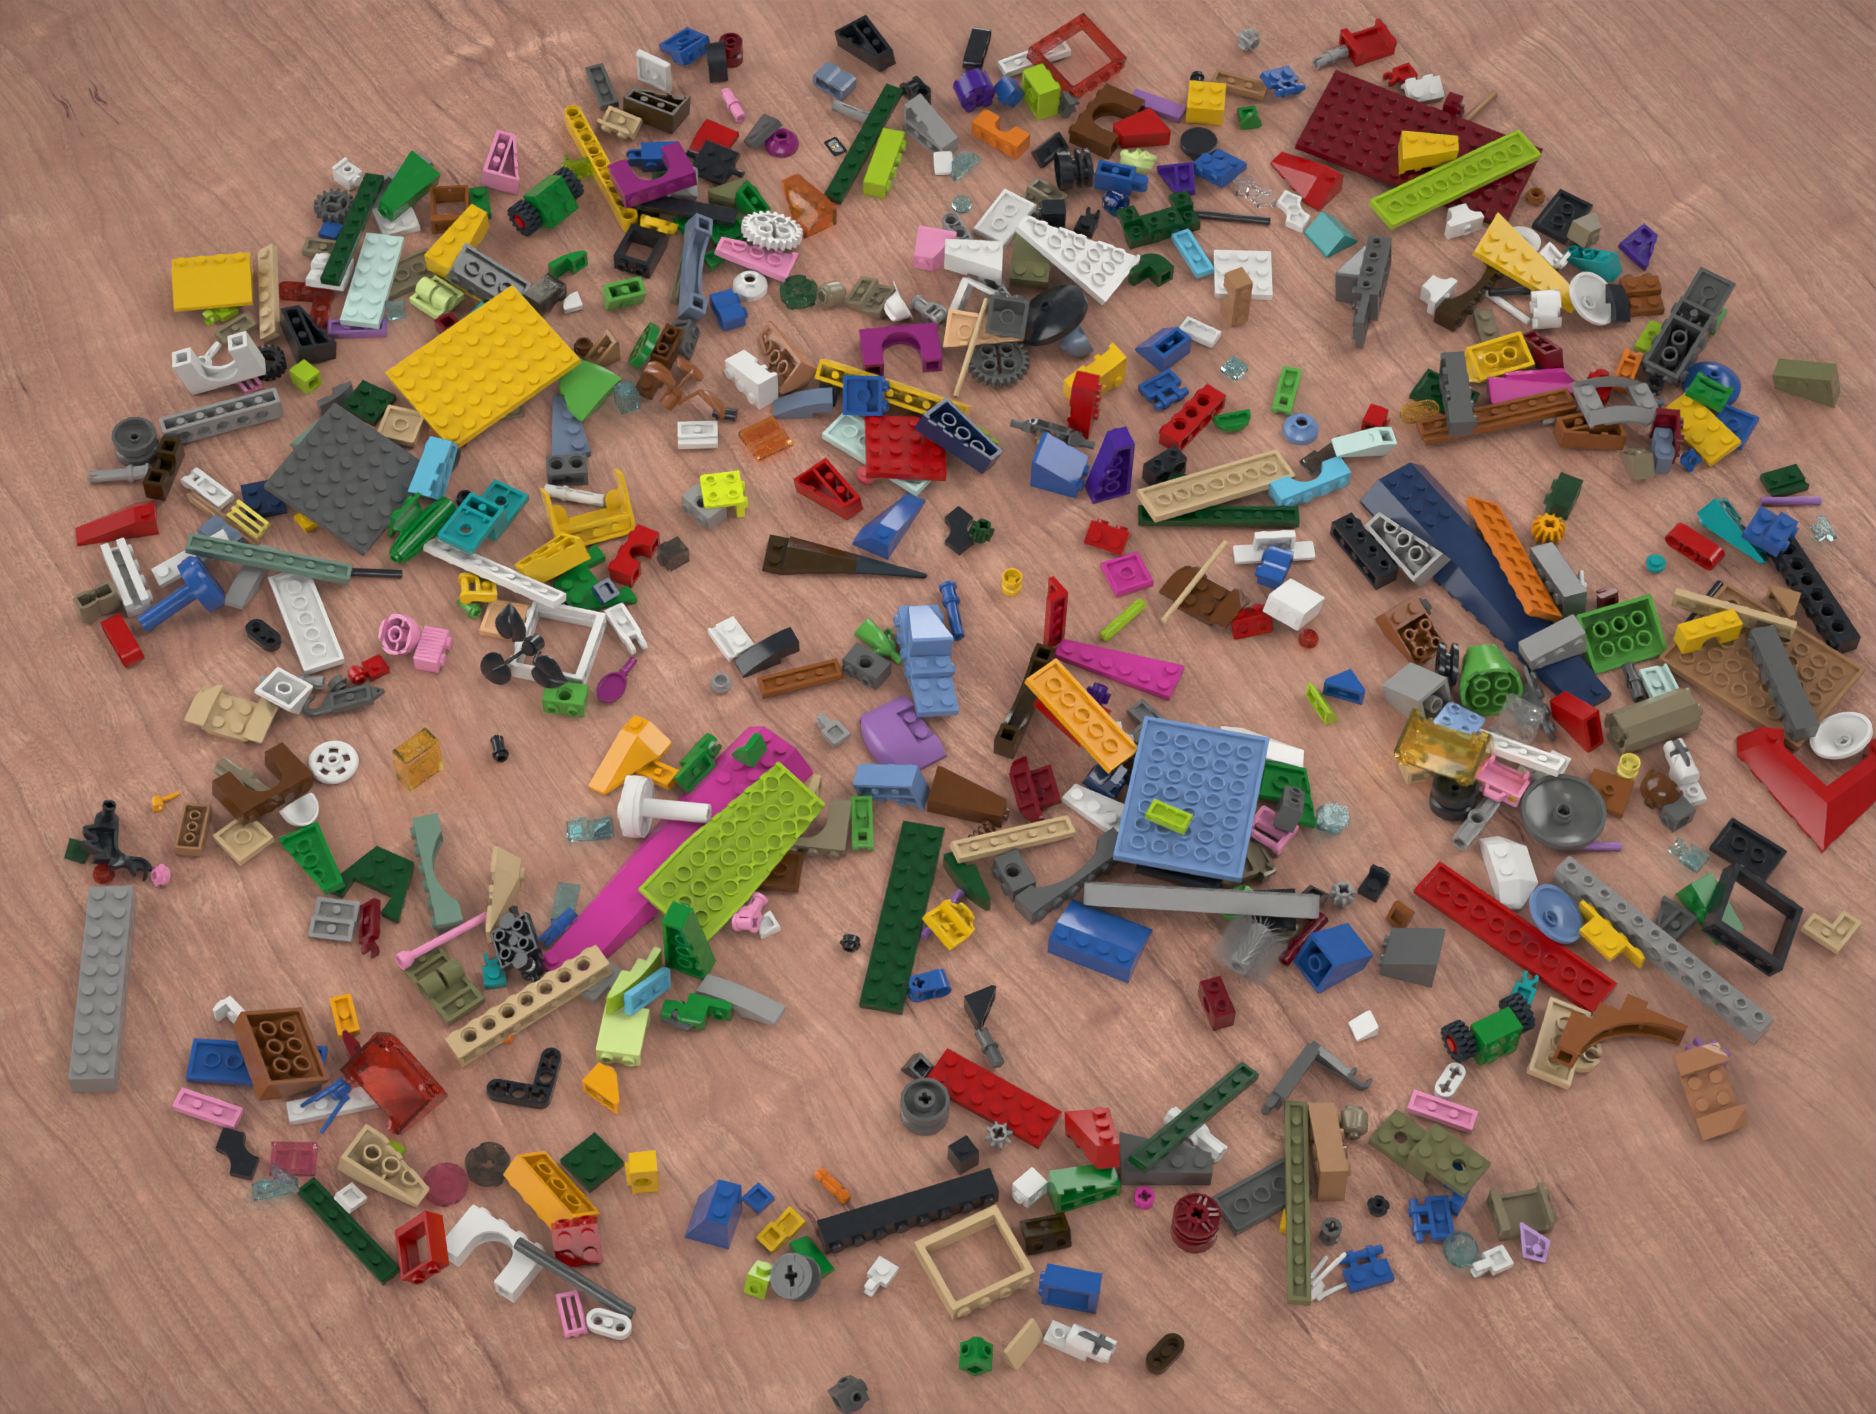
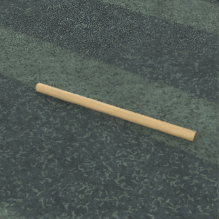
M984 298L953 394L955 398H959L990 301L987 298Z
M1223 540L1160 621L1165 624L1227 547L1228 541Z

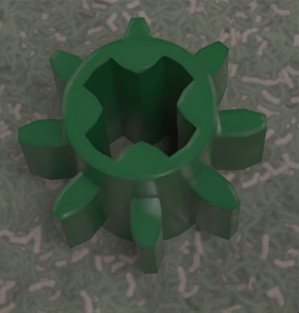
M981 518L978 521L973 520L968 534H972V540L982 544L985 541L990 542L995 529L991 528V522Z

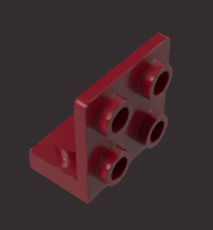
M1656 408L1649 431V438L1652 439L1656 427L1670 428L1674 436L1672 445L1675 450L1672 464H1674L1676 457H1680V445L1684 443V433H1681L1684 418H1680V409Z

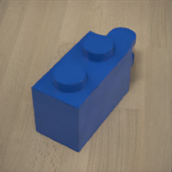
M678 141L641 143V149H630L626 152L627 162L630 167L642 166V172L668 171L662 159L661 147Z
M1099 159L1095 171L1094 188L1131 196L1132 190L1146 192L1149 179L1146 175L1137 174L1136 167Z

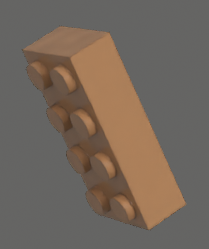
M184 802L174 844L176 855L203 856L213 812L211 804Z

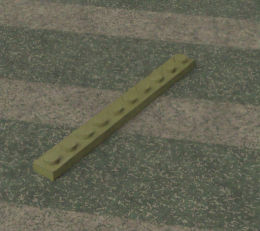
M1285 1100L1287 1304L1310 1306L1311 1252L1308 1102Z

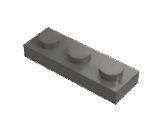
M604 64L585 67L586 75L600 110H607L609 106L619 107L618 99Z

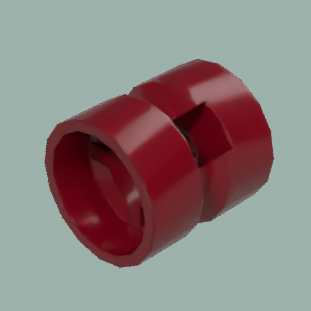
M736 33L723 34L719 42L724 41L727 68L738 67L743 62V40Z

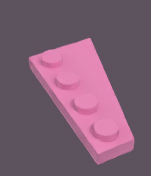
M721 237L714 255L786 283L799 253H783L781 249L777 251L767 250L764 247L760 248L758 244L750 246L744 241Z

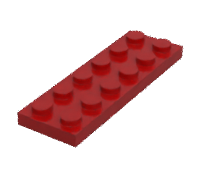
M948 1048L927 1076V1078L937 1080L945 1086L952 1102L992 1124L997 1121L998 1125L1002 1126L1004 1123H1007V1131L1011 1130L1013 1136L1038 1150L1062 1116V1111Z

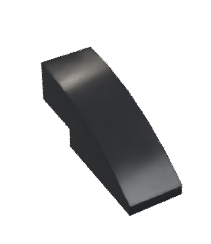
M788 627L751 647L735 660V664L742 677H748L781 664V658L799 652V640L792 628Z

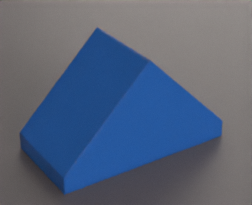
M1350 668L1325 679L1322 694L1362 705L1366 690Z

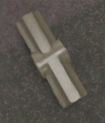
M221 758L216 763L214 773L219 777L230 771L245 787L251 790H270L269 787L257 779L250 769H242L228 758Z

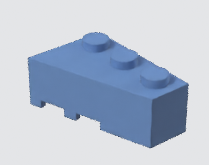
M859 764L853 782L858 796H872V800L885 802L886 799L893 800L905 807L906 803L916 805L918 810L922 811L925 810L930 789L918 765Z

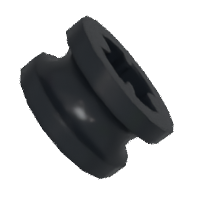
M1652 376L1647 379L1646 384L1651 393H1656L1655 396H1657L1663 390L1664 381L1660 377Z

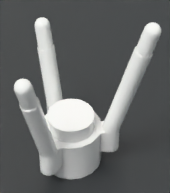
M1345 1252L1337 1257L1318 1277L1315 1276L1328 1260V1256H1324L1311 1273V1301L1315 1298L1317 1301H1321L1325 1296L1347 1286V1283L1344 1282L1323 1292L1325 1285L1321 1281L1346 1257L1347 1254Z

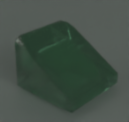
M69 838L64 859L85 864L90 853L81 848L83 840Z

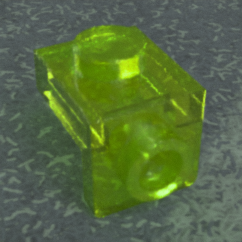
M567 154L563 155L564 162L561 163L562 167L572 170L573 174L577 175V178L592 175L589 157L570 161Z

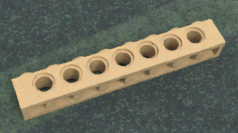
M597 945L584 949L580 955L566 960L556 970L547 972L543 978L535 983L528 984L524 990L510 995L503 1003L491 1007L484 1015L472 1019L460 1030L451 1032L445 1038L449 1050L462 1068L503 1043L508 1037L509 1031L514 1036L613 974L610 963ZM584 967H589L585 971H580ZM564 979H570L568 982L562 983ZM545 991H551L549 994H543ZM532 1002L530 1006H524L526 1003ZM508 1014H514L511 1018H505ZM489 1026H495L491 1030H486ZM470 1038H476L472 1042H467Z

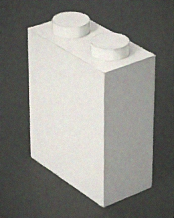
M1290 578L1269 594L1263 612L1298 631L1319 614L1325 597Z

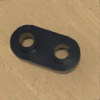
M253 619L246 624L245 629L248 638L265 651L273 652L281 647L280 634L263 620Z

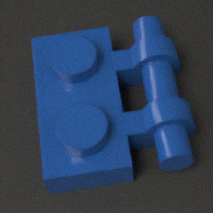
M1289 65L1263 71L1259 76L1269 90L1275 89L1274 94L1276 97L1284 98L1290 94H1300L1301 91L1306 89L1305 84L1296 83L1299 78Z
M1170 368L1138 385V391L1149 403L1154 400L1158 401L1153 405L1155 411L1165 410L1170 407V404L1183 400L1184 396L1189 394V390L1186 387L1181 390L1178 388L1181 386V380ZM1168 392H1171V393H1172V395H1170V396H1168V397H1165V394H1166V393H1168Z
M1448 1195L1425 1197V1205H1418V1199L1415 1198L1409 1200L1410 1207L1408 1208V1213L1413 1223L1411 1230L1417 1244L1425 1242L1424 1234H1430L1431 1242L1453 1241L1455 1239ZM1422 1215H1427L1428 1224H1422Z
M1371 1244L1365 1246V1249L1355 1252L1353 1250L1346 1251V1257L1339 1263L1340 1265L1346 1263L1349 1265V1268L1344 1269L1342 1274L1350 1294L1392 1283L1395 1279L1387 1258L1378 1260L1376 1255L1384 1253L1381 1244L1377 1246ZM1368 1259L1369 1263L1358 1266L1357 1260Z

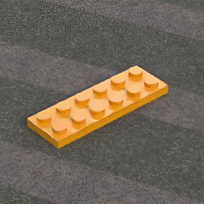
M1057 658L1026 679L1025 684L1108 774L1136 755L1138 746Z

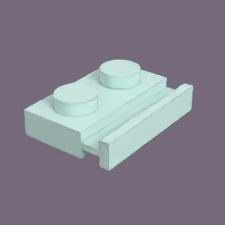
M1667 664L1660 667L1657 665L1639 669L1638 676L1641 677L1642 684L1649 698L1679 688Z

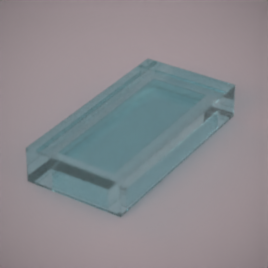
M558 882L551 921L553 919L557 920L568 906L574 910L573 912L576 911L580 884Z

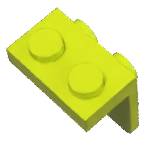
M739 470L700 476L703 502L706 509L735 506L737 518L745 517L748 499L747 496L743 495L746 492L744 480L741 481Z

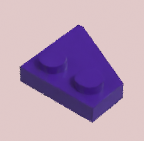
M1193 162L1157 166V173L1174 194L1186 190L1189 196L1195 195Z
M1644 223L1620 242L1618 248L1645 271L1649 266V260L1658 235Z

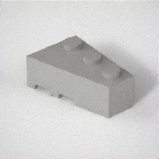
M921 93L904 104V131L932 154L941 151H952L953 154L958 150L957 135Z

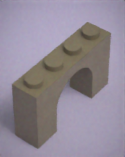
M830 799L827 823L824 829L813 837H799L789 851L807 852L811 856H819V853L828 854L832 858L846 856L852 810L851 801Z

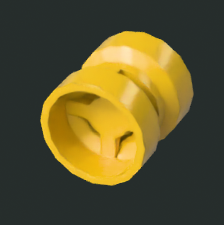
M1010 568L1002 574L1001 590L1007 596H1017L1022 589V573L1015 568Z

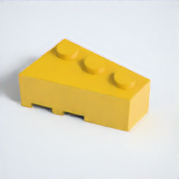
M1402 131L1398 145L1399 174L1413 169L1421 171L1425 167L1438 168L1455 160L1459 151L1458 136Z
M1114 343L1108 346L1110 349L1103 355L1097 354L1094 356L1095 361L1087 367L1083 365L1077 369L1100 375L1099 383L1103 384L1100 396L1115 387L1121 386L1125 382L1127 357ZM1076 371L1064 379L1063 393L1069 400Z
M562 532L514 564L517 572L544 583L591 559L580 537Z

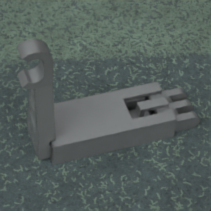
M1313 1040L1311 1044L1308 1042L1263 1105L1261 1113L1268 1115L1274 1107L1279 1110L1313 1062L1360 1091H1365L1369 1088L1372 1078L1368 1079L1366 1083L1360 1082L1354 1077L1357 1072L1356 1067L1350 1070Z

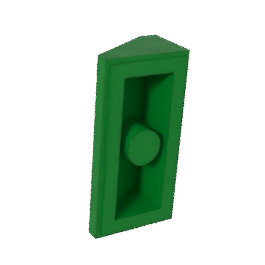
M808 1235L789 1243V1250L792 1253L807 1255L817 1262L822 1274L821 1279L835 1271V1268Z

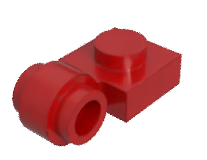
M377 654L361 662L362 667L353 665L347 671L348 678L353 684L362 685L366 681V677L374 681L389 674L390 668L382 656Z

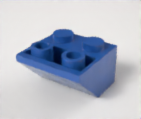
M1179 327L1162 328L1138 345L1135 351L1160 372H1163L1190 353L1191 337Z

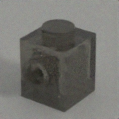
M678 536L663 542L657 547L658 556H656L659 565L661 567L664 566L668 572L689 562V549Z

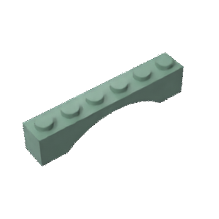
M438 813L412 818L413 827L409 828L412 840H417V844L414 845L416 858L421 857L422 861L418 863L420 875L425 874L426 880H422L424 892H429L430 898H426L428 910H433L434 916H431L433 929H438L440 936L464 922L459 901L451 897L441 887L434 874L435 859L444 841Z

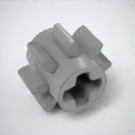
M1251 28L1242 30L1237 37V40L1240 42L1238 46L1247 52L1255 50L1260 43V40L1257 38L1260 34Z
M1341 880L1338 884L1333 883L1329 898H1334V906L1337 905L1345 908L1348 904L1353 905L1357 891L1352 890V883L1349 884Z
M995 1121V1126L986 1128L990 1135L985 1136V1141H991V1149L1000 1147V1150L1003 1151L1004 1145H1011V1140L1007 1137H1011L1013 1132L1006 1130L1007 1123H1004L1002 1126L998 1125L997 1121ZM1000 1133L1003 1134V1138H1002V1137H998L997 1139H995V1134H996V1135H999Z

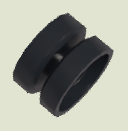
M1448 767L1438 771L1434 776L1429 796V806L1434 814L1447 821L1465 820L1469 812L1475 809L1479 792L1477 778L1471 772L1458 767Z

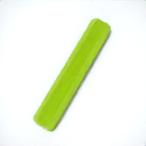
M1138 598L1100 631V638L1104 641L1111 639L1146 608V602Z

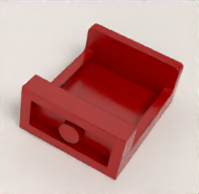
M1380 18L1375 20L1373 27L1352 34L1348 28L1341 29L1339 36L1340 46L1345 45L1348 48V57L1355 67L1394 55L1397 45L1395 36L1389 32L1387 25Z

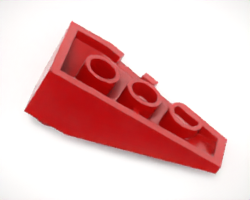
M156 500L134 503L76 527L77 546L116 541L121 538L131 539L158 535L159 526Z

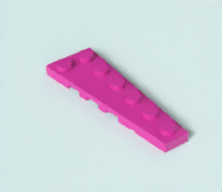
M1062 639L1056 650V658L1059 661L1166 701L1170 700L1185 669V666L1173 662Z

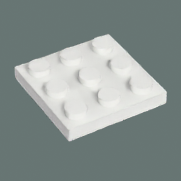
M1214 250V298L1222 299L1229 296L1223 286L1225 273L1243 267L1253 282L1251 299L1272 300L1271 251Z

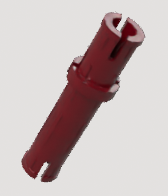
M1319 912V918L1312 919L1295 939H1291L1289 946L1279 956L1278 960L1281 964L1288 967L1311 933L1320 931L1329 922L1325 914Z

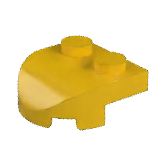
M951 899L942 901L938 907L926 913L922 918L949 951L964 943L975 930L973 925L975 917L971 910L963 903H952Z

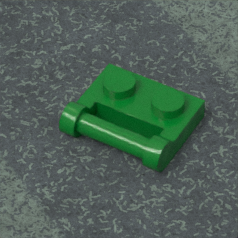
M1699 371L1685 396L1721 413L1735 388L1731 386L1726 387L1704 376L1705 373Z

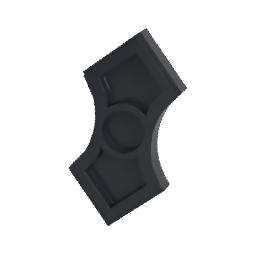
M960 506L945 516V523L950 528V534L945 540V545L959 556L974 544V540L968 534V528L973 522V517Z
M223 1128L215 1147L216 1151L225 1155L230 1160V1176L252 1181L260 1162L259 1157L252 1155L245 1148L246 1136L244 1132Z

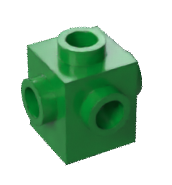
M978 1336L960 1342V1370L973 1376L992 1371L993 1344Z

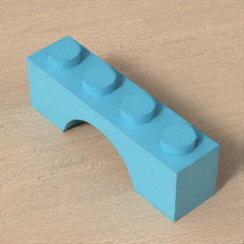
M1336 456L1322 462L1319 477L1312 481L1300 482L1285 476L1270 482L1268 496L1275 506L1295 507L1321 495L1325 496L1334 490L1345 488L1349 485L1351 471L1342 458Z

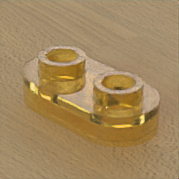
M1430 399L1407 403L1400 411V418L1407 424H1414L1419 420L1437 417L1439 405ZM1428 409L1431 411V413L1428 414L1425 410ZM1406 413H1411L1412 417H1408Z

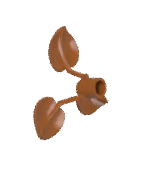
M678 356L676 358L677 365L687 373L677 387H673L676 381L672 377L670 370L660 362L651 361L645 367L644 372L654 375L668 385L667 390L664 392L665 395L660 399V403L666 409L672 411L677 404L680 406L688 399L699 395L721 419L725 417L724 403L709 390L704 392L702 389H699L684 398L681 397L683 393L680 388L690 376L696 381H701L704 378L702 371L684 357Z

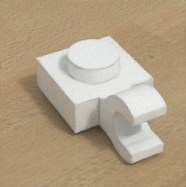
M1502 1244L1483 1252L1481 1256L1483 1260L1473 1263L1472 1266L1474 1268L1470 1269V1272L1474 1278L1480 1277L1488 1270L1492 1275H1496L1512 1268L1514 1262Z
M879 1256L867 1272L869 1280L864 1285V1288H866L864 1294L872 1297L879 1286L887 1288L899 1272V1267Z

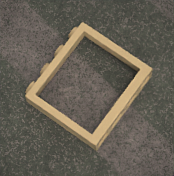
M996 1204L914 1242V1253L952 1320L963 1315L966 1317L971 1311L977 1308L983 1309L998 1298H1007L1013 1291L1019 1288L1025 1289L1028 1284L1034 1282L1035 1271ZM996 1224L1022 1271L961 1300L955 1301L929 1254Z

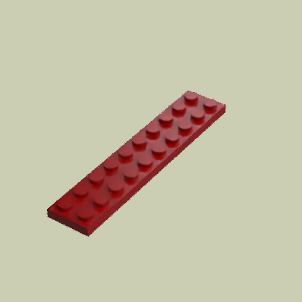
M1441 861L1436 864L1414 889L1415 895L1516 965L1528 971L1532 976L1538 975V980L1577 1007L1591 1012V1016L1596 1012L1599 1003H1603L1618 984L1559 942L1548 938L1537 927Z

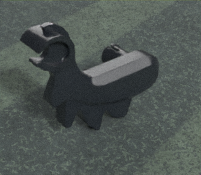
M105 800L102 804V811L98 812L95 816L94 824L83 826L82 834L86 840L82 841L81 848L94 855L92 857L93 864H109L108 870L110 871L126 868L134 877H136L137 871H143L142 881H145L148 878L149 872H152V865L145 858L128 856L119 850V818L115 814L116 803L112 800Z

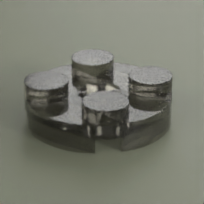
M495 1142L480 1143V1146L475 1149L472 1148L465 1158V1169L469 1180L485 1187L500 1186L506 1178L503 1174L511 1164L510 1156L505 1151V1148ZM491 1160L492 1164H494L492 1167L485 1168V1166H482L483 1163Z

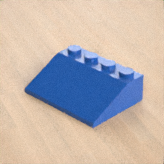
M1072 899L1049 937L1047 953L1129 983L1153 929Z

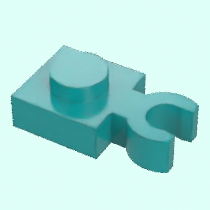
M484 953L486 966L482 967L485 990L507 987L505 971L501 969L497 954L495 959L490 960L488 954Z
M1525 970L1522 974L1521 982L1516 981L1511 994L1517 992L1522 994L1523 999L1526 998L1527 1004L1531 1006L1537 989L1534 987L1538 983L1539 976L1536 975L1534 980H1528L1526 977L1528 971Z

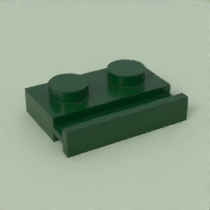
M1797 464L1762 473L1759 478L1766 491L1772 497H1786L1807 491L1810 486L1809 483H1806V478Z

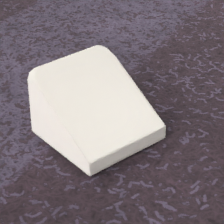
M952 151L933 153L935 175L954 174Z
M1370 1010L1348 1022L1357 1042L1377 1036L1379 1027Z

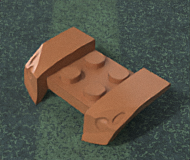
M1720 1043L1702 1045L1673 1055L1692 1117L1695 1123H1697L1702 1140L1734 1131L1747 1124L1746 1104L1737 1105L1723 1065V1062L1730 1061V1058Z

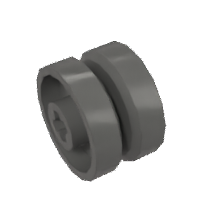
M129 417L120 421L114 427L112 442L115 447L116 456L121 464L124 466L129 464L141 466L145 465V463H150L151 465L156 461V450L159 440L152 422L142 417Z
M919 1078L912 1080L904 1087L901 1093L900 1118L909 1132L919 1136H930L937 1134L945 1127L949 1119L950 1096L945 1086L932 1078Z

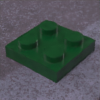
M362 380L341 407L363 422L375 427L384 416L387 406L393 405L397 398L395 394Z
M596 1132L560 1159L561 1164L589 1193L625 1166L624 1161Z

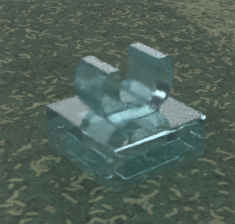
M1824 514L1817 517L1819 524H1814L1810 527L1813 533L1820 531L1819 534L1814 536L1817 541L1823 540L1825 536L1829 542L1837 538Z

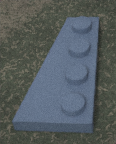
M560 394L554 395L552 398V456L586 453V457H590L591 451L582 423L567 409V402L564 396H560Z

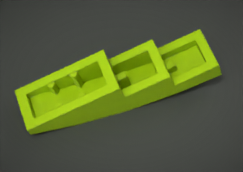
M654 947L647 960L638 958L631 972L625 970L620 972L606 997L607 1015L613 1014L624 1006V993L659 970L662 965L661 948Z

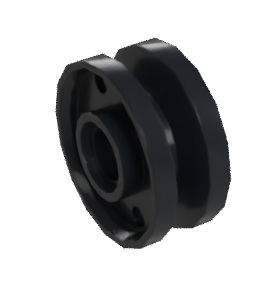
M1439 642L1436 651L1435 673L1448 677L1449 686L1455 687L1459 668V644L1452 643L1450 651L1446 652L1445 643Z

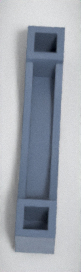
M698 213L685 224L678 319H692L695 324L706 314L707 298L704 297L702 291V268L713 227V219Z

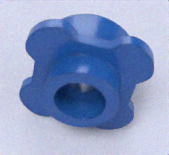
M1689 449L1681 455L1680 464L1686 467V471L1692 472L1694 467L1701 463L1702 458L1697 456L1694 449Z

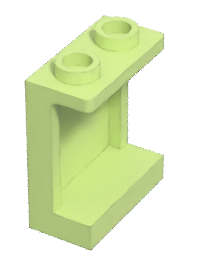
M605 1004L596 1046L597 1060L606 1064L620 1063L628 1067L641 1066V1053L646 1029L650 1024V1010L642 1008L631 1016L625 1014L623 1006L613 1014L607 1015Z

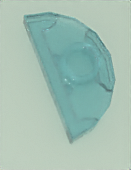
M964 151L956 155L951 162V176L953 180H958L982 159L971 151Z

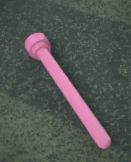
M487 912L481 913L412 951L408 950L405 952L403 950L395 955L397 964L402 970L409 968L415 961L414 959L485 922Z

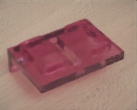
M271 1141L270 1176H315L318 1157L317 1142ZM293 1151H297L295 1169H291Z

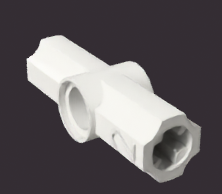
M1177 1107L1171 1108L1163 1119V1123L1165 1125L1168 1124L1182 1111ZM1205 1124L1183 1142L1189 1148L1211 1152L1214 1163L1219 1162L1223 1158L1228 1148L1210 1134V1130Z

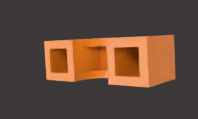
M984 109L972 121L973 136L1015 160L1030 147V134L1017 126H1014L1009 131H1000V117L987 109Z

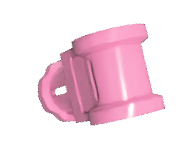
M759 892L753 893L747 906H742L733 915L732 928L734 931L749 930L752 933H756L759 930L763 918L761 910L768 903L766 896Z

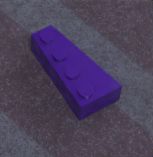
M1126 426L1107 431L1084 485L1093 504L1130 494L1135 443Z

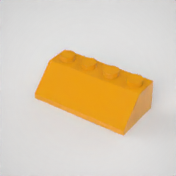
M546 1151L517 1154L503 1174L509 1181V1184L520 1193L523 1200L535 1210L537 1216L549 1226L550 1230V1223H555L559 1219L574 1220L583 1215L598 1217L601 1214Z

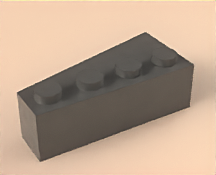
M1464 351L1443 352L1440 354L1439 384L1449 437L1473 435V429L1477 427V417L1473 415L1474 401H1471L1472 392L1471 387H1469Z

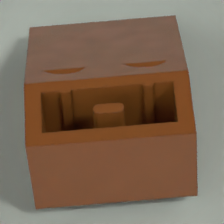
M1417 595L1404 600L1375 618L1385 637L1409 662L1420 665L1436 655L1438 643L1444 642Z

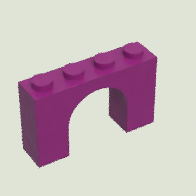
M679 141L661 147L662 159L668 171L658 179L644 180L637 177L632 172L626 159L608 165L610 180L626 209L697 185L696 172Z
M936 322L859 329V345L863 371L884 376L883 353L887 348L897 344L909 345L917 350L920 355L923 372L942 371L943 358Z

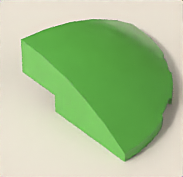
M581 360V364L560 378L558 385L560 396H564L567 402L566 407L570 413L583 423L605 404L606 399L618 389L622 378L599 365Z

